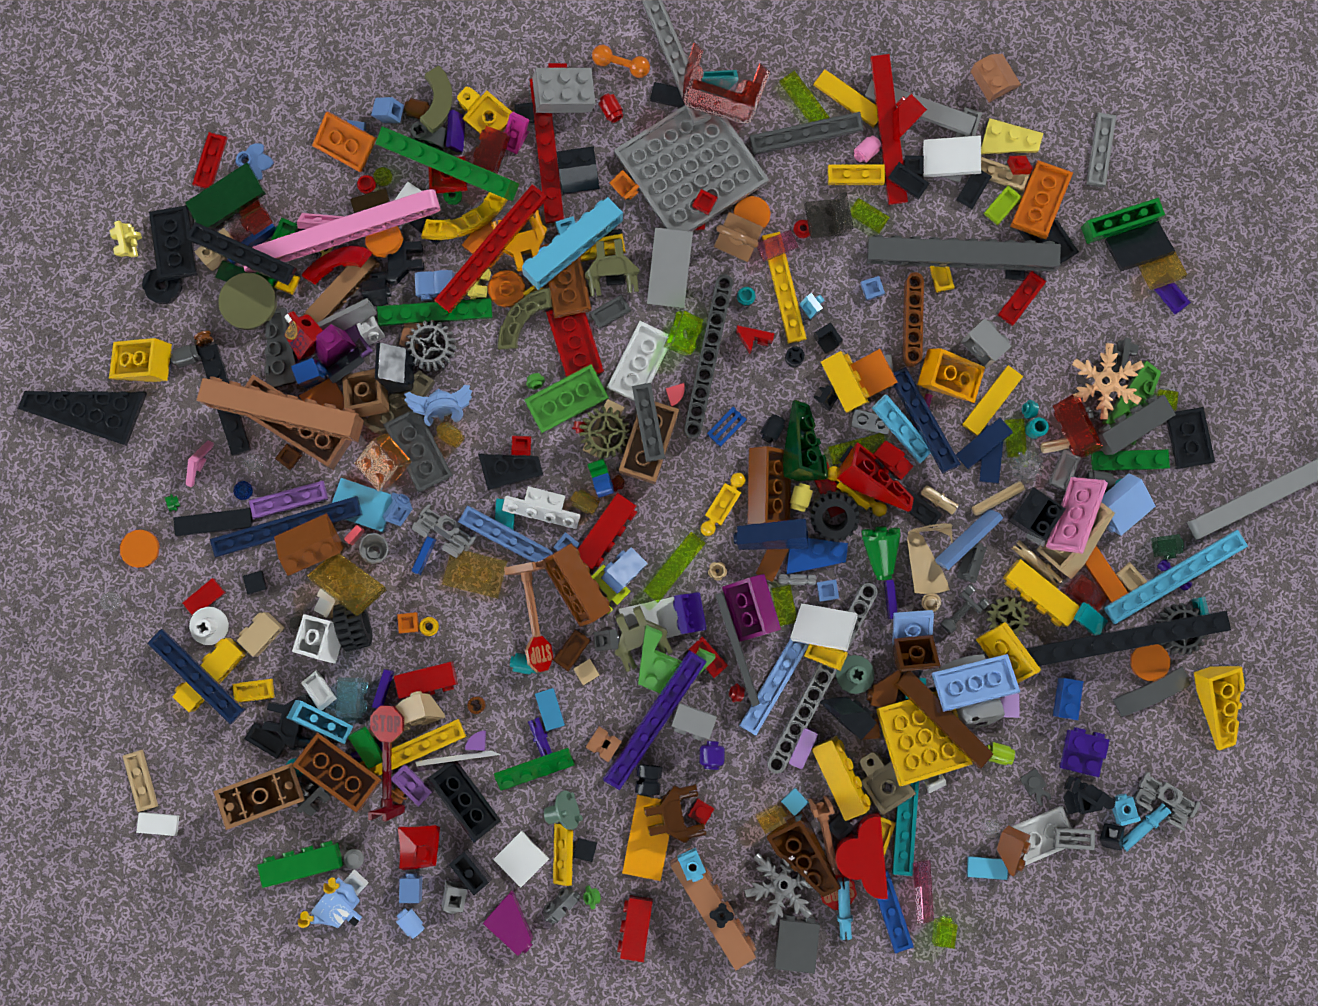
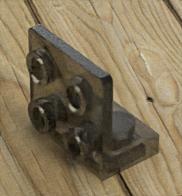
M847 192L839 193L833 200L807 201L804 203L811 239L846 236L854 229Z

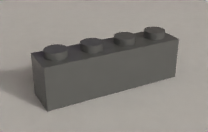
M1154 394L1145 399L1146 403L1132 407L1127 415L1122 414L1116 417L1113 424H1106L1098 429L1100 432L1095 434L1094 437L1105 455L1117 453L1175 416L1176 414L1165 395L1156 396Z

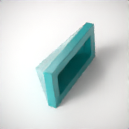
M737 70L700 72L701 83L715 96L723 97L738 81Z

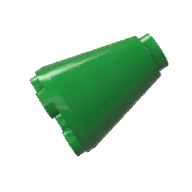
M877 526L875 531L872 529L861 530L862 541L876 579H892L901 537L900 528L894 527L887 530V526Z

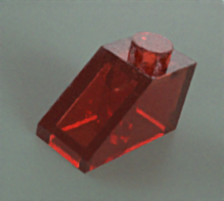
M1082 574L1076 575L1065 590L1079 602L1089 604L1097 612L1108 599L1099 586Z

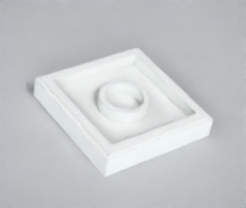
M521 831L493 860L521 888L549 858Z

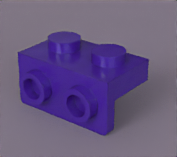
M700 592L675 595L673 606L677 612V628L680 633L687 634L706 630Z

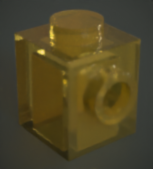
M775 803L755 814L765 834L786 823L784 817L787 815L782 806L777 807Z

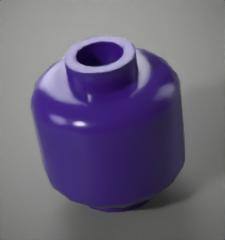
M707 741V745L700 747L699 763L704 766V769L719 770V767L724 765L725 748L718 745V741Z

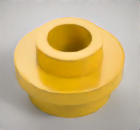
M426 617L421 620L419 629L423 635L433 636L438 632L439 623L433 617ZM427 623H431L433 625V628L431 630L426 629Z

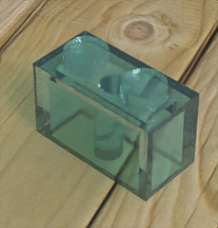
M338 677L336 717L360 718L363 717V713H366L367 702H364V694L368 692V683L365 682V678Z

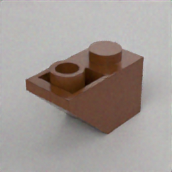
M1008 825L1001 833L997 851L1009 874L1015 876L1019 871L1022 872L1025 867L1026 861L1023 859L1030 850L1031 843H1029L1031 835Z

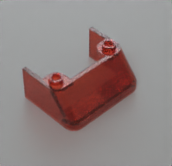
M694 43L684 72L682 98L685 105L691 109L738 123H750L754 118L770 71L760 63L754 80H741L737 84L735 91L702 82L703 69L699 63L704 50L698 43Z

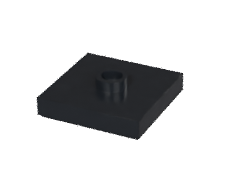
M358 347L327 369L332 383H336L364 363L361 350Z

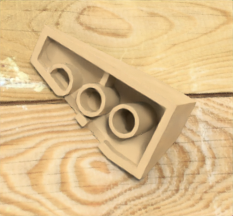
M1101 502L1083 554L1052 550L1046 547L1047 542L1043 547L1039 546L1036 550L1057 569L1072 579L1086 563L1115 512Z
M421 691L411 693L409 698L402 700L395 706L404 716V731L410 730V725L422 724L423 726L445 718V714L430 694H423ZM369 728L368 731L370 732L374 740H378V738L373 734V732Z

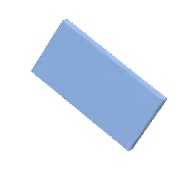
M1008 654L931 674L943 712L1020 693Z

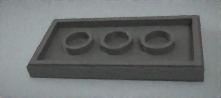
M411 410L383 424L418 493L453 476L428 426L425 424L422 414Z

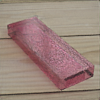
M930 860L913 862L916 921L919 924L934 921Z

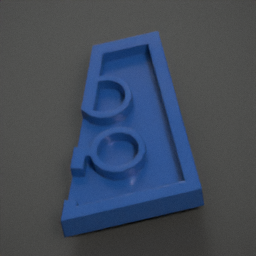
M808 538V549H789L786 574L845 563L848 543Z

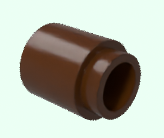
M410 98L409 101L405 102L404 112H406L408 117L420 120V117L428 111L431 105H429V102Z

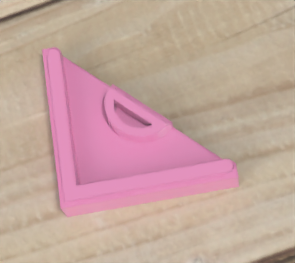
M208 440L188 459L187 486H194L196 471L201 472L207 460L203 457L213 448V442Z

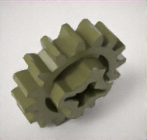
M1003 597L1002 601L996 599V605H989L992 610L986 611L990 615V618H986V621L991 622L988 629L997 627L996 619H998L1000 624L1006 622L1010 628L1016 624L1017 627L1012 631L1019 637L1018 631L1025 632L1026 630L1023 628V625H1029L1025 618L1030 616L1024 614L1027 607L1021 608L1022 602L1018 601L1015 603L1014 597L1010 598L1009 601L1007 597ZM1006 605L1003 611H997L1001 606ZM1009 614V617L1014 620L1007 621V619L1001 615Z

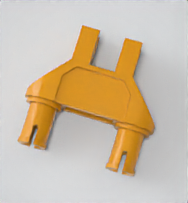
M539 210L529 219L532 229L518 233L503 250L505 254L514 259L517 272L523 271L522 266L524 262L522 255L531 253L532 258L536 256L547 233V227L542 224ZM496 221L491 223L493 230L497 226Z

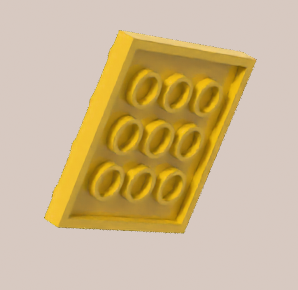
M937 691L932 692L939 699ZM910 699L876 709L899 786L908 785L973 764ZM956 709L950 710L958 718Z

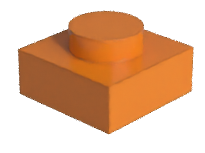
M418 612L397 614L399 634L419 632Z

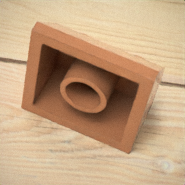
M991 54L979 60L970 71L988 102L1021 86L1003 54Z

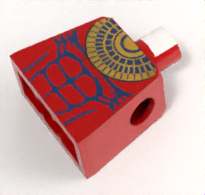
M294 311L289 312L285 316L289 327L284 334L300 361L315 354L316 336L323 330L310 315L298 317Z

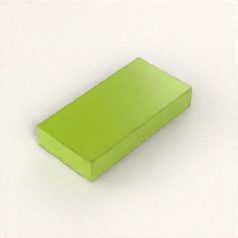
M1008 185L984 212V215L998 226L1022 196Z

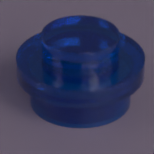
M246 481L238 482L233 489L234 496L239 500L249 499L253 494L252 485Z

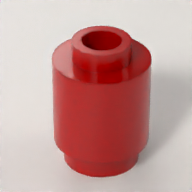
M607 93L600 98L598 105L607 120L615 123L623 118V109L614 94Z

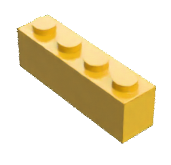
M1016 560L1003 576L1007 587L1012 590L1017 589L1021 593L1020 597L1028 603L1030 601L1036 605L1035 609L1041 614H1048L1051 617L1050 621L1054 625L1068 627L1074 620L1073 618L1080 606L1023 560Z
M231 638L220 639L215 645L216 649L212 653H208L201 660L203 662L201 666L219 684L247 655V652ZM187 682L179 684L175 689L176 693L172 696L188 712H195L205 701Z
M834 736L812 747L814 756L844 820L847 821L867 813L871 808L870 799L861 788L862 782L853 771V763L845 754L843 742L837 736Z

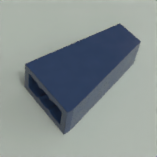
M806 519L737 526V532H734V544H737L739 550L808 549Z

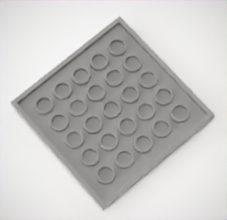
M708 91L702 95L711 114L710 120L694 126L684 105L614 149L615 155L634 183L638 184V189L666 229L692 232L769 183L768 177ZM701 189L718 197L709 215L692 207Z

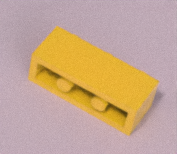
M840 351L821 361V364L845 412L850 413L855 408L858 409L868 404L867 398L870 396L866 388L861 387L859 383L861 381L860 375L857 370L853 371L850 365L853 362L849 354Z

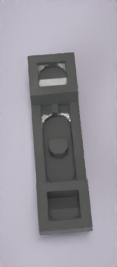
M1180 667L1138 689L1114 698L1113 701L1121 717H1124L1180 692L1191 685L1183 667Z

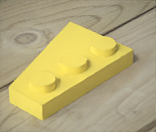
M989 118L981 145V155L994 153H1036L1039 151L1043 133Z

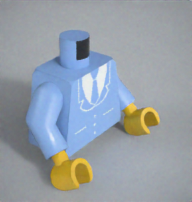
M339 877L336 880L335 878H330L328 884H323L325 894L311 911L312 914L309 916L307 911H303L298 919V926L301 928L309 926L310 923L339 928L345 919L355 927L362 918L361 915L353 910L360 900L351 884L344 883Z

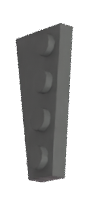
M284 307L276 309L270 321L266 322L265 337H267V347H265V355L267 356L264 374H266V383L274 388L297 383L291 366L298 364V361L284 334L289 327V323L285 319L288 313Z

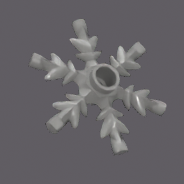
M759 853L756 854L753 859L760 865L756 869L760 872H765L764 877H770L771 883L767 885L762 882V886L752 883L753 889L744 890L745 898L756 895L755 900L758 901L763 895L766 898L769 892L774 893L775 899L769 902L773 905L766 910V913H771L768 924L776 926L778 915L781 918L783 917L781 907L785 908L782 903L784 898L790 899V906L794 904L796 914L800 910L806 919L810 917L812 912L805 906L809 902L800 899L801 894H794V888L798 886L803 890V886L813 887L805 881L806 879L803 876L800 877V874L797 875L796 879L791 878L790 872L794 870L784 859V865L780 864L783 871L778 874L775 872V865L771 867L769 857L765 861ZM782 881L786 883V889L781 888L780 884Z

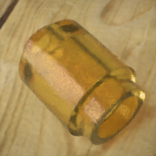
M449 421L441 422L436 428V436L450 447L458 448L465 439L463 432Z
M582 489L579 492L575 491L570 499L573 502V507L586 514L594 515L600 504L597 497Z

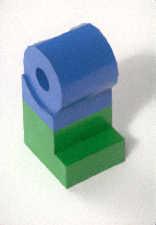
M604 458L587 464L598 497L601 498L613 494V483Z

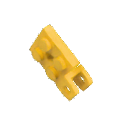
M465 87L457 96L460 106L467 112L463 120L492 144L506 128L512 111L487 90L480 97L472 88ZM492 113V114H493V120H492V121H485V120H486L485 115H486V114L490 115V114Z

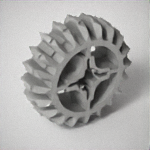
M431 320L430 325H428L427 321H423V327L418 323L416 324L417 330L410 329L413 335L406 336L411 341L405 342V346L409 347L407 350L411 353L410 355L414 356L413 363L415 366L419 365V368L423 370L426 365V370L429 372L431 371V366H433L434 370L438 371L437 365L440 364L442 368H445L443 362L446 361L450 364L451 360L448 356H455L450 350L457 349L455 345H452L456 342V339L451 338L453 332H447L448 326L442 327L441 322H438L435 326L434 320ZM433 332L427 338H418L420 335ZM439 334L445 338V348L438 344ZM416 343L424 348L422 358L417 355ZM433 343L434 346H436V347H434V348H433V347L428 348L427 345H425V344H430V345H431V344ZM434 353L441 354L435 359L428 360Z

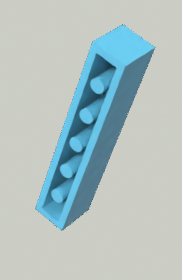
M609 197L604 201H599L594 209L590 212H585L578 222L570 224L562 235H557L552 240V243L547 247H542L536 256L527 259L522 266L523 275L539 290L596 244V241L602 239L623 222V212Z

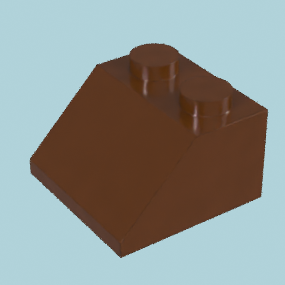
M933 635L894 639L893 657L896 669L900 672L940 668L941 665Z

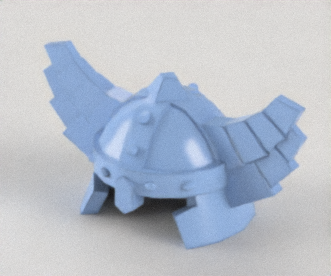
M463 385L460 390L451 394L437 389L429 397H421L408 392L404 394L406 397L404 401L413 412L424 415V422L427 426L432 425L434 420L432 417H438L439 421L442 422L444 416L452 414L451 418L453 421L458 423L463 417L462 409L469 405V401L472 398V390L469 389L470 385Z

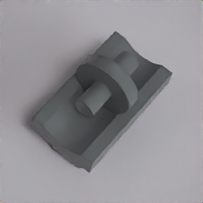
M1126 337L1124 340L1118 341V345H1114L1113 354L1118 353V355L1112 362L1116 363L1113 372H1119L1120 366L1124 369L1129 355H1137L1139 345L1132 343L1131 338Z
M311 781L307 785L300 783L305 801L297 803L298 807L296 810L300 814L304 811L306 814L313 816L319 809V806L313 801L318 797L325 803L332 797V794L318 784L314 786V783Z

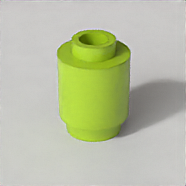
M990 742L989 745H986L993 753L988 761L1005 766L1007 764L1012 765L1015 758L1014 749L995 742Z

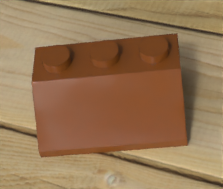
M327 513L274 536L278 558L287 576L341 553L344 548Z

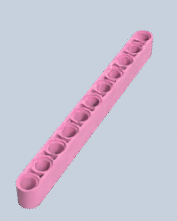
M432 189L424 190L253 246L252 248L283 262H288L435 214L440 211L436 191ZM243 266L244 271L247 273L257 272L246 266Z

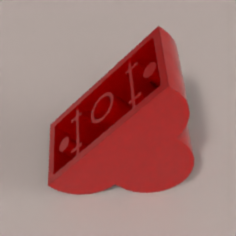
M879 812L867 814L860 820L857 834H849L838 842L835 849V859L839 871L845 877L853 880H862L865 890L871 896L878 899H888L881 816Z

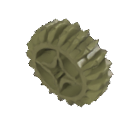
M601 407L600 411L598 408H595L594 414L591 412L587 413L589 419H582L586 425L579 426V428L584 429V432H580L579 436H585V439H582L580 442H587L584 449L592 448L590 451L591 455H594L597 451V458H601L603 454L604 458L607 459L609 458V453L612 457L616 456V451L622 453L623 451L620 446L627 447L624 440H629V436H625V434L630 433L631 430H625V426H628L629 422H622L625 416L618 417L620 414L619 410L613 413L612 407H609L607 412L605 407ZM601 417L599 428L591 431L594 421ZM607 418L613 420L616 423L618 429L612 428L609 425V421H607ZM604 429L608 430V432H613L605 435V437L602 434H597V432H601ZM619 435L616 443L609 448L611 437ZM593 436L600 439L603 448L594 443L592 440Z

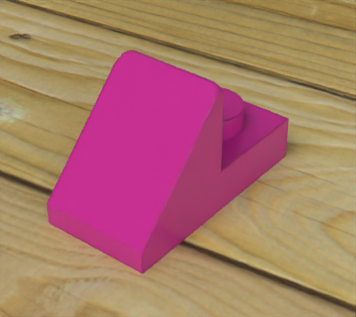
M512 112L509 115L501 147L518 154L529 134V131H527L529 119Z

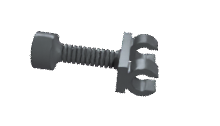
M969 584L959 594L966 601L962 608L950 619L945 618L940 623L949 634H952L957 629L956 623L970 608H973L977 613H981L990 603L986 598H982L976 604L969 597L976 590L972 584Z

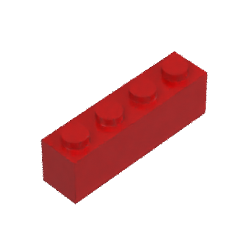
M619 493L613 498L578 548L581 560L592 570L595 567L599 568L604 561L602 556L606 551L610 553L616 544L613 542L617 535L619 537L622 536L626 530L624 526L628 520L632 521L638 513L635 511L637 506Z

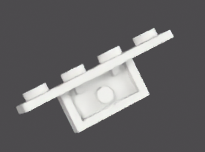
M529 486L525 500L505 496L502 508L503 511L573 529L577 528L580 514L562 510L565 499L564 495Z

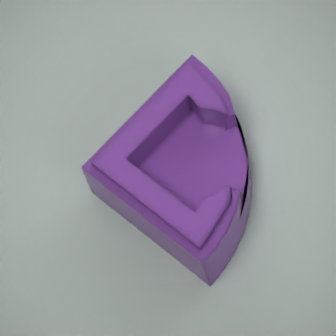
M486 731L473 734L467 741L465 750L485 751Z

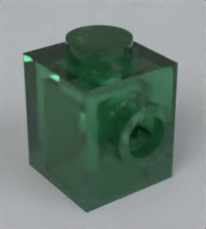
M1180 534L1151 538L1154 557L1164 556L1165 560L1177 558L1176 554L1183 553L1184 542L1180 538Z

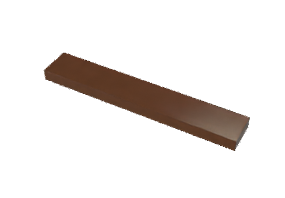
M907 671L895 684L978 768H982L992 757L993 753L950 710L943 712L940 700L911 671Z

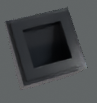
M1104 823L1099 839L1101 845L1105 848L1121 851L1123 847L1124 826Z

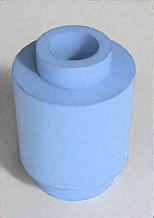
M404 908L397 914L398 919L396 923L412 939L425 929L422 925L423 922L412 908L409 910Z

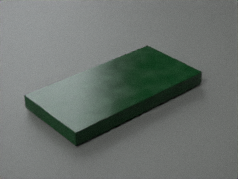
M247 162L186 201L185 204L196 223L213 229L266 195V192L252 167Z

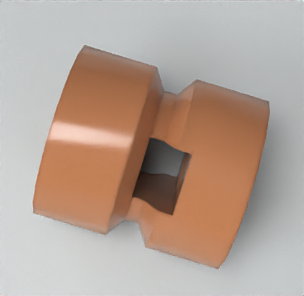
M599 726L585 748L593 753L598 752L599 757L609 762L622 741L614 735L608 736V731ZM604 741L609 744L607 749L601 747Z

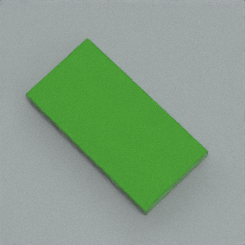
M591 364L529 396L524 401L541 433L609 397Z

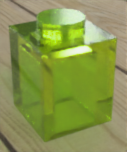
M940 916V919L934 918L932 934L934 946L955 949L958 924L952 921L951 917Z

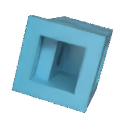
M1125 793L1116 795L1114 799L1115 807L1112 809L1116 824L1124 826L1141 821L1133 797L1127 796ZM1125 806H1128L1129 811L1127 813L1124 812Z
M696 847L677 856L687 881L692 879V882H696L704 877L703 874L706 873V870ZM690 864L697 866L694 871L689 869Z

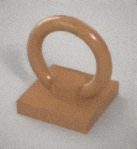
M729 212L724 225L716 227L720 234L714 247L749 262L754 248L758 247V240L764 227Z

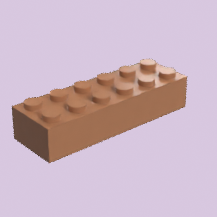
M252 375L245 385L247 388L248 385L258 387L266 393L267 390L276 391L279 395L286 397L285 394L255 375ZM249 417L334 470L352 442Z
M677 856L671 859L670 866L735 971L755 959L754 951L757 949L751 937L744 935L746 932L739 918L736 920L733 918L732 921H728L724 928L717 927L716 921L710 918V912L715 910L720 903H724L722 900L724 896L719 886L712 884V875L707 867H705L706 873L703 874L704 877L696 882H692V879L687 881ZM695 864L689 865L691 871H694L697 867ZM726 901V908L729 910V912H732L734 914L733 908L731 907L729 902Z

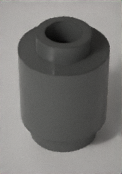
M189 344L172 350L170 357L173 364L181 368L198 362L201 359L198 351L199 348L196 344Z
M1096 470L1088 471L1085 476L1087 479L1105 480L1108 483L1105 492L1110 490L1116 481L1112 473Z

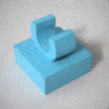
M811 293L799 305L807 316L812 319L823 308L821 303L825 300L821 295L815 298Z

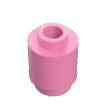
M873 135L865 138L854 149L855 159L859 163H867L880 151L881 142Z

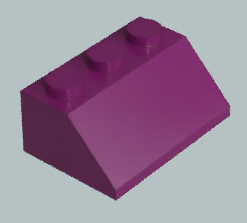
M764 574L722 587L739 642L781 630Z

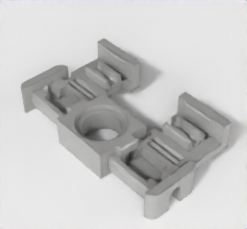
M430 504L421 511L418 521L413 523L412 530L424 538L429 536L430 530H434L449 540L450 543L445 542L442 549L457 559L463 550L468 551L471 545L474 544L477 537L476 534L474 537H471L460 530L461 524L447 515H444L442 518L430 510ZM450 525L453 530L446 531L442 526Z
M1145 772L1143 780H1140L1138 786L1143 789H1139L1134 802L1148 811H1152L1151 801L1157 797L1174 807L1171 809L1173 811L1172 815L1168 816L1165 821L1185 831L1184 825L1189 817L1195 816L1200 807V802H1192L1182 796L1183 792L1167 782L1163 781L1161 783L1149 776L1150 772ZM1167 789H1171L1174 793L1173 798L1170 800L1164 797V792Z

